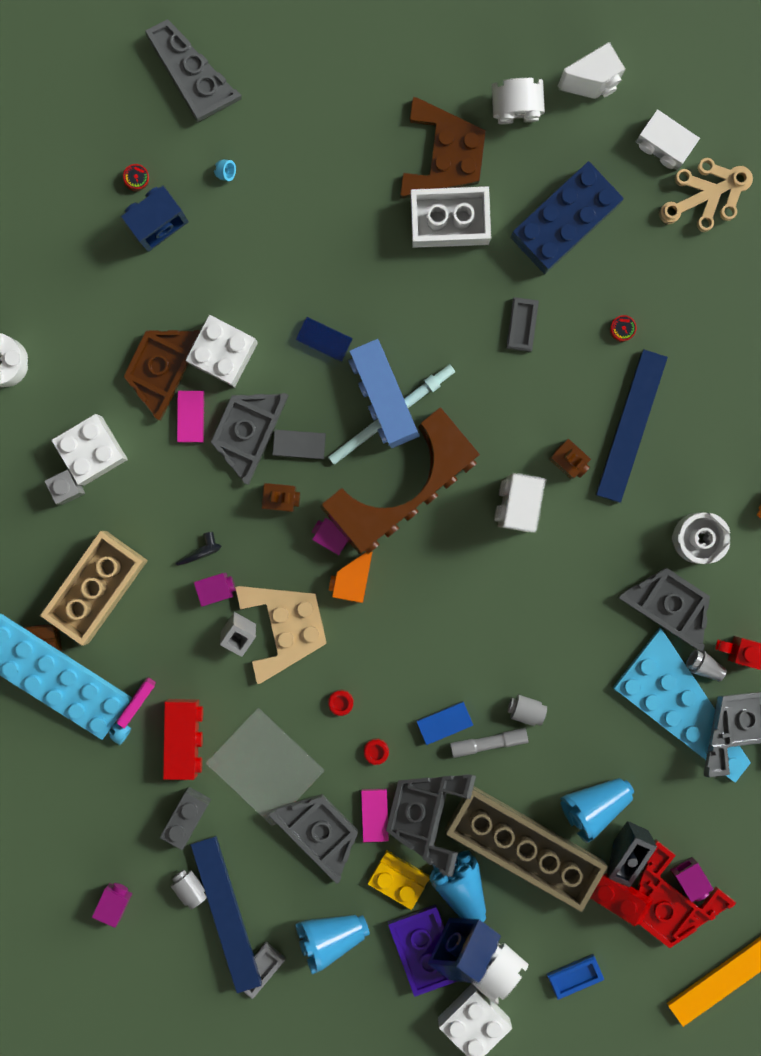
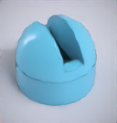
M219 160L215 164L216 170H214V174L218 179L224 181L233 180L236 174V166L232 160Z
M115 723L112 726L113 729H110L109 735L115 743L121 745L132 728L126 726L124 729Z

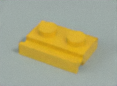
M386 850L368 880V885L412 910L425 885L429 882L430 875Z

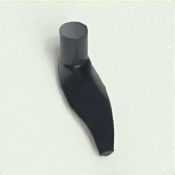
M214 532L204 533L206 546L200 547L193 553L181 558L176 562V565L187 564L218 552L222 546L215 543Z

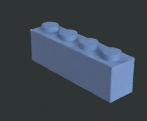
M373 340L350 350L353 359L348 361L354 375L360 374L362 382L358 383L363 396H369L372 405L368 406L373 420L378 419L382 428L378 429L383 444L388 442L390 447L394 448L420 437L379 340Z

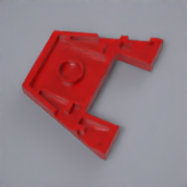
M655 839L654 842L657 848L646 863L636 889L653 899V902L642 923L639 925L667 947L671 948L696 932L697 928L707 921L714 920L715 916L725 909L732 908L736 902L718 887L712 890L701 906L691 902L686 896L660 877L676 855Z

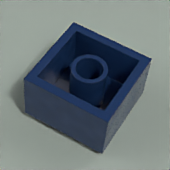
M164 186L151 189L145 195L146 198L140 203L135 202L129 205L124 211L125 214L121 216L148 252L189 223L183 211Z
M449 918L427 964L448 980L480 984L481 979L486 974V968L491 957L497 950V944L501 935L480 919Z

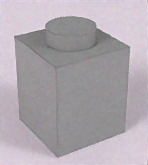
M69 470L45 480L55 504L64 505L86 494L82 485L77 484Z
M234 612L221 630L220 645L242 657L256 638V624Z

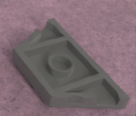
M286 393L246 396L232 395L211 443L245 484L249 485L289 397Z
M668 568L660 570L617 597L698 651H703L704 630L707 626L706 613L709 608L710 596Z
M323 794L272 809L269 812V816L338 884L358 830Z

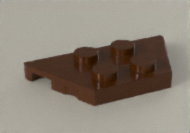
M200 330L146 331L124 375V378L153 413V416L160 421L189 364L186 359L201 332Z

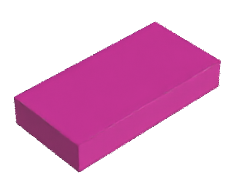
M178 391L177 442L204 443V391Z
M149 677L145 679L130 703L117 720L118 725L125 729L155 687L156 682Z
M362 789L363 842L389 841V835L386 831L388 825L387 789Z

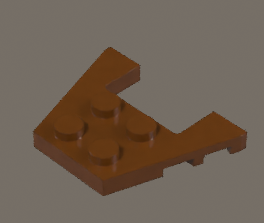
M413 97L410 123L433 125L436 127L431 172L429 176L403 173L400 198H409L413 189L459 188L479 184L486 130L417 97Z

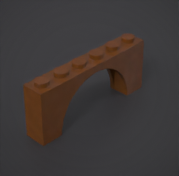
M441 407L417 427L428 446L430 469L424 487L414 499L392 508H377L355 500L341 488L320 506L359 555L363 551L367 554L372 552L380 545L377 540L385 534L387 538L399 529L397 526L398 522L403 518L408 522L419 512L416 507L422 502L428 505L439 496L436 491L440 487L449 488L458 480L455 476L461 470L467 473L477 464L474 459L480 454Z

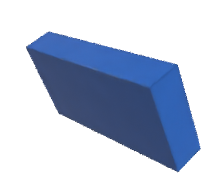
M463 701L416 720L426 745L473 726Z
M594 954L547 973L557 1000L604 980Z

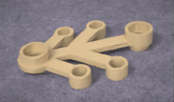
M704 158L698 164L699 173L702 175L711 174L725 180L715 184L692 176L691 172L687 169H681L675 175L676 184L679 186H689L702 192L679 203H665L659 211L661 221L665 224H673L680 218L681 213L707 201L703 215L697 221V228L701 232H708L714 226L713 216L722 193L730 190L726 205L720 210V217L724 221L732 220L737 215L736 204L740 193L746 191L753 182L751 171L744 166H736L729 170L715 165L711 158ZM708 163L710 170H704L702 164ZM685 174L687 181H681L679 175ZM742 175L744 182L737 181L736 176ZM668 208H673L676 213L674 216L668 214ZM728 208L732 211L731 217L725 215V209ZM702 220L709 222L708 228L702 226Z

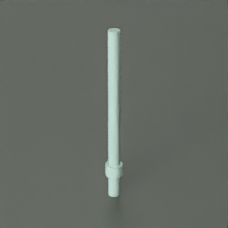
M449 364L433 376L431 374L427 377L423 385L404 398L407 407H411L430 391L433 393L440 388V384L455 373L453 367ZM379 420L374 421L328 456L332 463L335 465L377 433L378 429L382 428Z

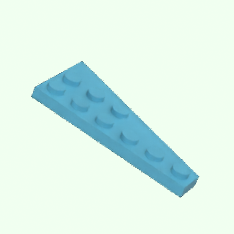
M658 628L613 688L706 760L715 708L663 630ZM740 746L728 747L727 749L730 775L726 776L735 783L751 763Z

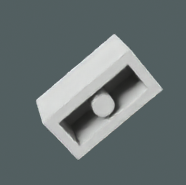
M657 109L636 140V143L639 144V148L649 155L654 154L660 158V162L665 167L678 170L700 138Z

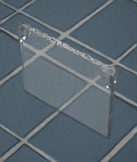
M260 708L256 709L206 763L271 826L277 823L269 816V812L272 809L295 803L325 771Z

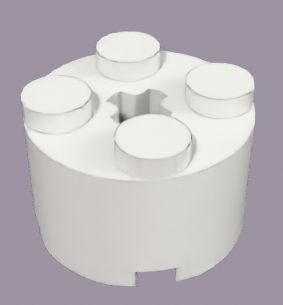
M533 78L503 80L504 86L497 87V82L492 84L493 118L498 119V124H511L513 119L523 118L526 123L537 122L539 117L545 113L542 79H539L537 84L533 83Z
M1 333L0 360L2 363L0 364V387H10L18 384L25 377L28 370V355L25 348L18 341Z
M705 512L692 513L683 517L677 523L672 535V542L675 550L684 560L696 564H710L719 561L728 552L730 547V530L727 523L716 514ZM698 534H705L703 537L704 543L698 542Z
M498 943L497 950L492 955L486 968V974L481 979L480 984H471L497 1005L499 1004L498 997L503 1000L522 978L518 973L521 968L526 971L528 963L505 943Z

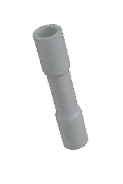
M526 728L503 732L499 735L468 739L450 744L453 758L476 754L480 751L511 747L529 742Z

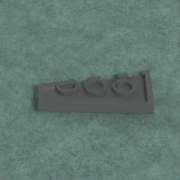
M168 19L145 30L149 42L197 122L241 100L242 95L236 89L234 90L226 82V79L211 67L208 60L191 46L186 37Z

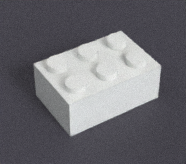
M489 187L411 190L412 248L489 245L491 240Z
M512 474L507 476L506 480L501 481L499 496H503L502 505L496 508L494 521H499L498 527L524 532H536L545 479Z

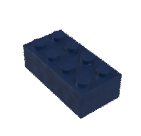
M588 161L512 232L510 238L546 274L611 214L624 198Z

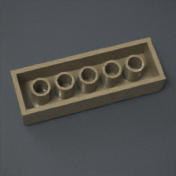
M475 786L473 787L471 799L462 797L445 827L446 835L581 912L607 869L603 859Z

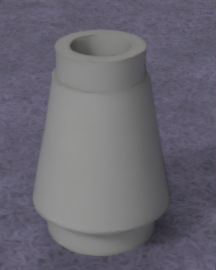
M694 650L686 662V666L690 669L691 673L718 682L724 679L727 672L726 668L704 650L702 652Z

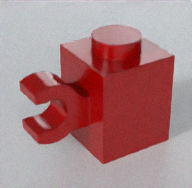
M734 636L732 643L717 639L715 649L729 653L728 661L761 669V643Z

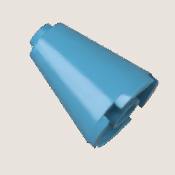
M617 778L564 795L560 798L562 800L560 804L570 825H575L580 829L577 835L585 843H589L632 802L634 790L627 780L623 781L621 778Z

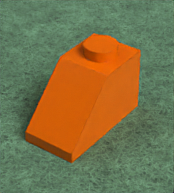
M365 552L337 571L336 576H331L329 591H333L332 597L363 603L372 552L369 554Z

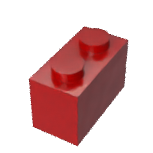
M608 873L603 874L590 899L634 926L642 923L653 899L633 887H628L609 879Z

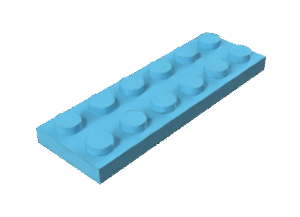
M0 613V676L103 740L130 703L132 697Z

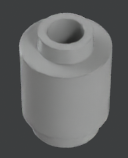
M518 694L515 699L511 698L507 712L511 713L510 718L531 726L536 724L541 726L546 717L547 706L542 705L540 701Z
M183 869L172 878L174 883L170 887L184 906L188 905L190 910L197 907L207 898L204 893V887L192 870L186 873Z

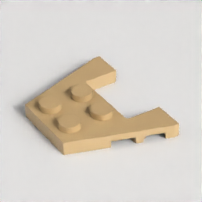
M246 586L235 587L240 609L263 604L267 605L278 655L252 661L257 684L266 681L327 644L316 593Z

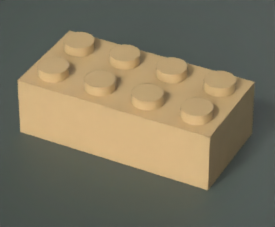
M100 531L40 616L82 646L89 644L148 560L109 532Z

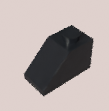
M629 821L625 823L613 843L607 874L609 879L631 887L657 848L649 830Z

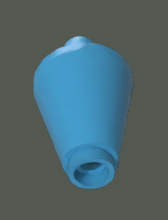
M469 850L460 852L456 858L452 877L443 875L433 865L434 870L429 877L430 882L460 918L480 919L484 922L486 920V907L480 869L476 857L472 856Z
M349 915L304 920L295 924L299 938H303V940L299 941L303 956L307 955L309 957L307 963L311 974L322 971L362 942L365 936L370 935L363 915L359 917Z

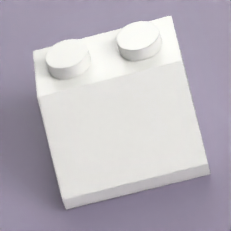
M607 43L565 68L558 87L561 91L593 99L601 95L607 97L617 90L616 86L621 82L625 68L611 44Z

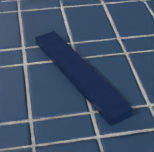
M645 349L642 350L597 488V496L621 503L668 357Z
M217 836L191 844L192 851L236 993L260 987L263 983Z

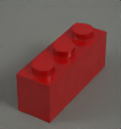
M168 699L165 702L163 779L195 780L198 773L202 772V757H198V747H202L203 732H199V722L203 721V706H199V699Z

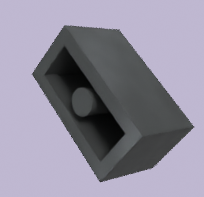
M189 787L160 838L183 850L211 799Z

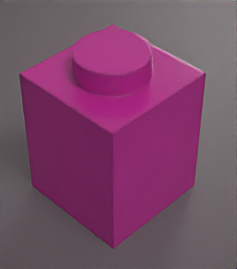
M326 517L324 521L318 520L311 532L315 535L312 540L337 555L341 554L348 542L335 524Z
M226 572L194 582L201 607L233 597L232 592L236 591L232 576L227 577Z
M693 857L671 869L683 892L691 902L705 899L708 897L709 892L713 890L700 865Z
M109 883L101 896L92 918L116 928L133 893L129 892L128 888L122 884L114 883L113 885Z

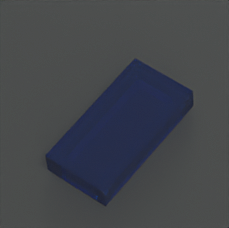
M306 317L296 341L343 362L353 338Z

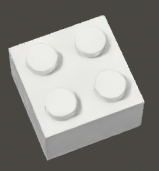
M209 315L186 361L190 365L235 387L258 342L254 337Z
M98 414L91 416L52 440L78 485L85 486L128 460L105 420Z
M473 984L438 1017L441 1031L466 1056H485L512 1029L510 1018Z

